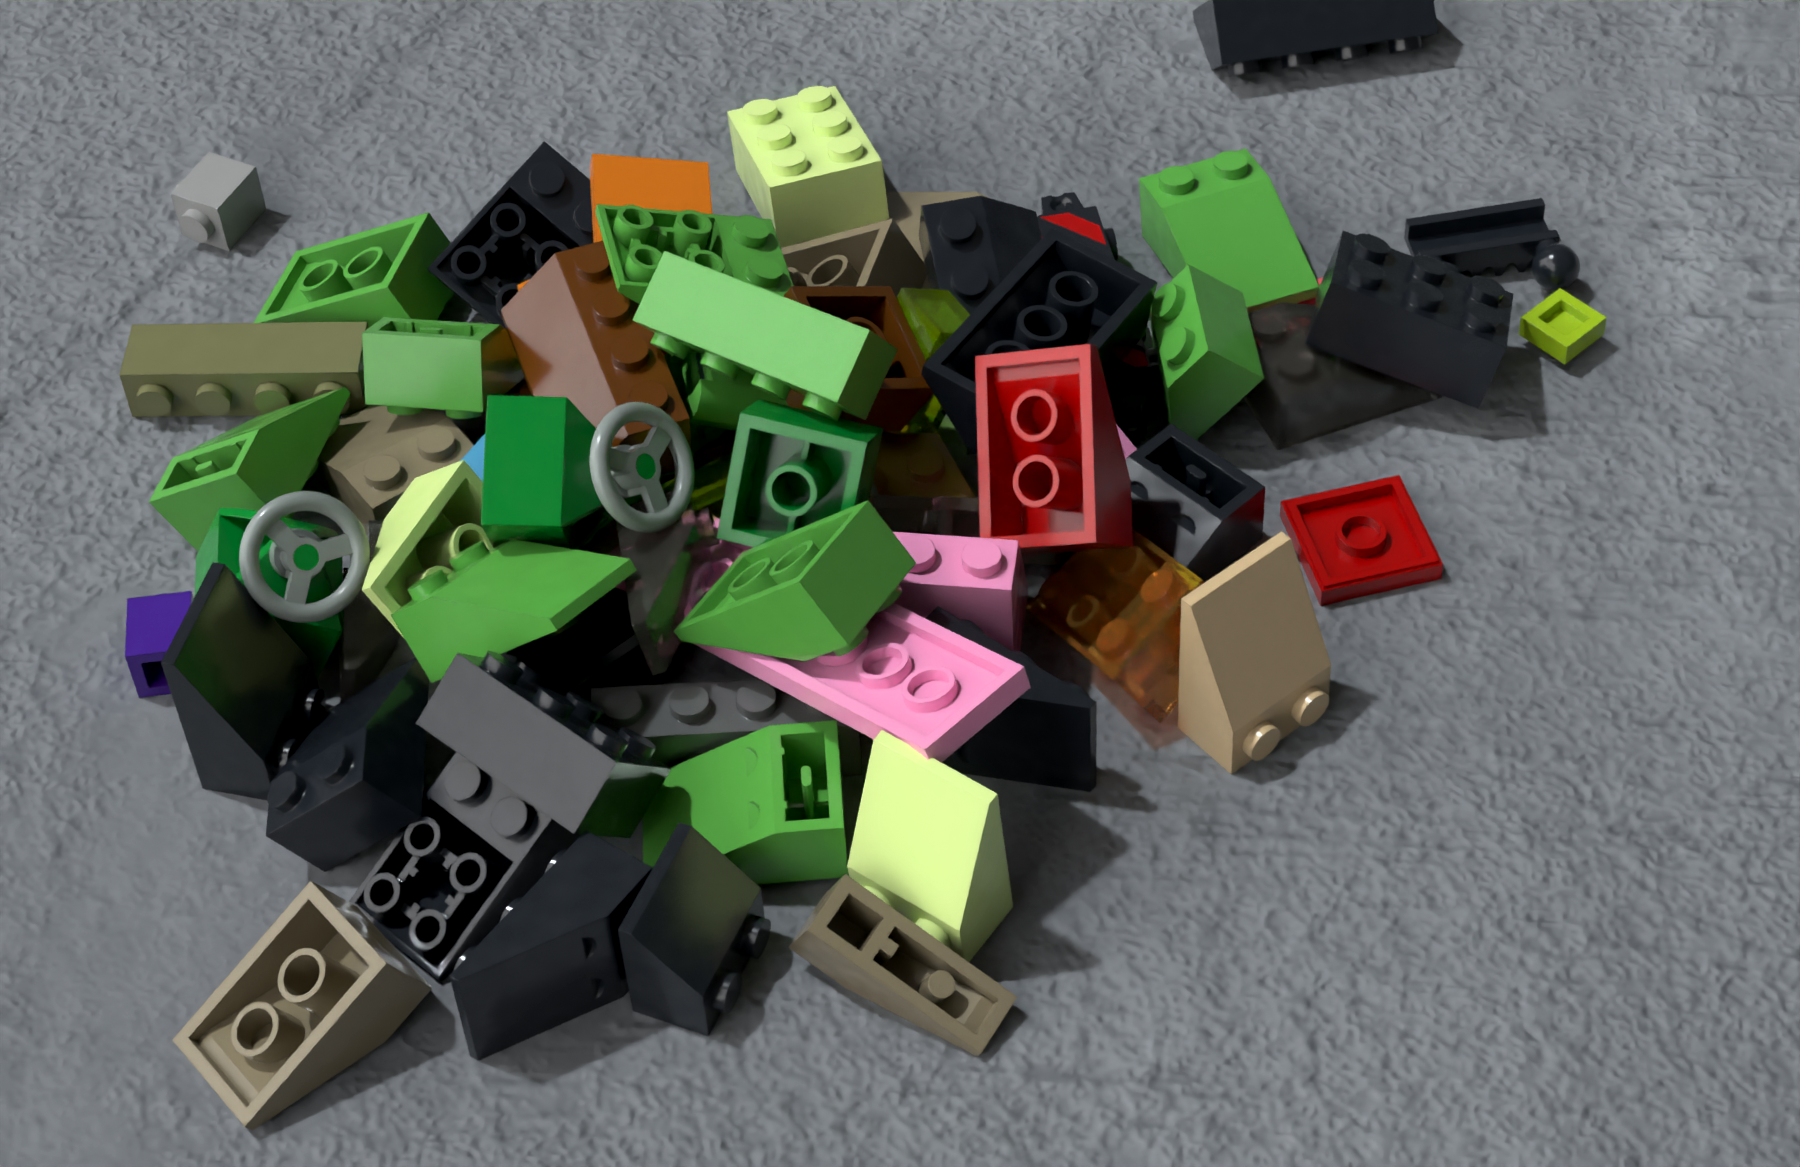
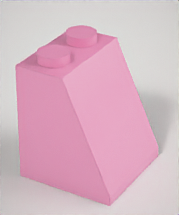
M893 532L916 562L900 582L899 586L902 589V593L894 604L923 618H926L939 606L960 620L965 619L973 622L985 635L1012 651L1021 650L1028 600V584L1019 540Z

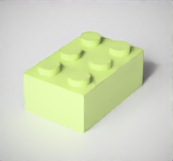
M812 86L801 90L798 95L773 101L757 99L748 102L743 108L727 111L736 171L761 217L772 220L781 248L889 219L882 160L836 86L828 88Z

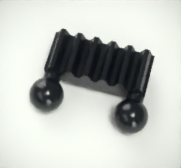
M1542 198L1406 219L1404 239L1411 256H1431L1441 261L1448 270L1459 274L1469 270L1472 277L1481 276L1486 267L1492 266L1495 275L1501 276L1508 264L1515 263L1518 273L1524 272L1531 260H1533L1532 273L1537 283L1545 289L1557 291L1559 288L1564 290L1576 281L1580 272V261L1577 254L1570 247L1559 244L1560 236L1557 230L1548 229L1544 220L1545 203Z

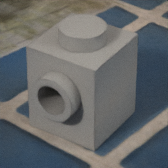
M208 152L190 173L178 182L175 189L170 193L182 236L188 237L195 242L206 243L227 251L237 243L266 210L256 166L212 152Z

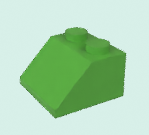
M1188 264L1169 283L1164 284L1157 291L1150 311L1153 348L1156 351L1159 367V384L1168 425L1173 424L1197 440L1264 379L1243 293Z

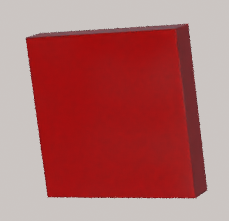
M1400 475L1280 502V518L1292 540L1294 549L1320 606L1442 579L1443 563Z

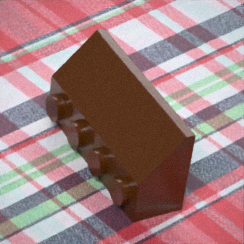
M599 241L554 253L501 309L504 325L531 395L567 397L595 428H597L608 412L621 404L628 402L649 403L662 409L679 425L692 452L690 418L661 349L650 344L654 333L633 321L640 304L617 291L604 242ZM638 421L627 423L617 432L611 445L615 447L619 445L633 446L642 444L652 426ZM667 446L659 460L661 465L660 475L675 471L673 457L669 446Z

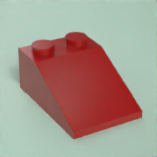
M1083 344L975 356L980 538L1019 540L1022 555L1133 547L1131 480L1097 345Z

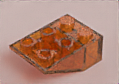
M1132 528L1133 547L1076 551L1057 573L1044 581L1038 594L1026 608L1125 695L1161 723L1178 704L1181 598L1205 582Z

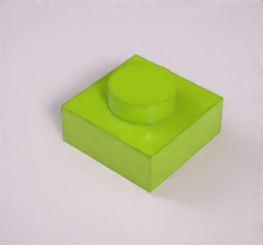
M1559 288L1521 317L1518 335L1563 364H1566L1604 335L1607 317Z

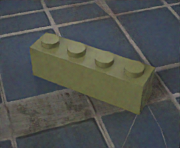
M367 322L132 324L119 376L132 417L260 416L343 387L349 390L350 395L340 415H351L368 406L365 404L362 332L369 327Z

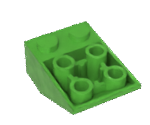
M597 204L595 213L617 291L640 304L664 251L784 296L789 288L793 286L771 219H763L751 215L705 214L694 210L648 209L635 205L613 206Z
M383 317L362 332L365 404L387 406V411L391 414L412 415L423 412L424 408L445 410L446 416L450 418H476L481 416L487 409V395H504L524 378L506 328L499 324Z
M343 387L257 416L173 457L149 503L199 551L219 508H241L259 511L264 505L279 496L302 491L306 481L318 468L319 461L317 459L328 437L336 431L340 424L339 415L350 395L349 390ZM295 512L287 514L283 517L291 519Z
M837 720L769 725L670 767L671 771L642 818L643 862L651 866L652 869L680 822L697 830L756 884L841 878L845 874L849 876Z

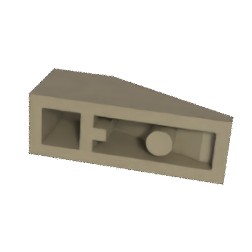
M846 874L825 893L789 946L791 950L844 988L975 1056H979L983 1052L1017 999L1016 995Z

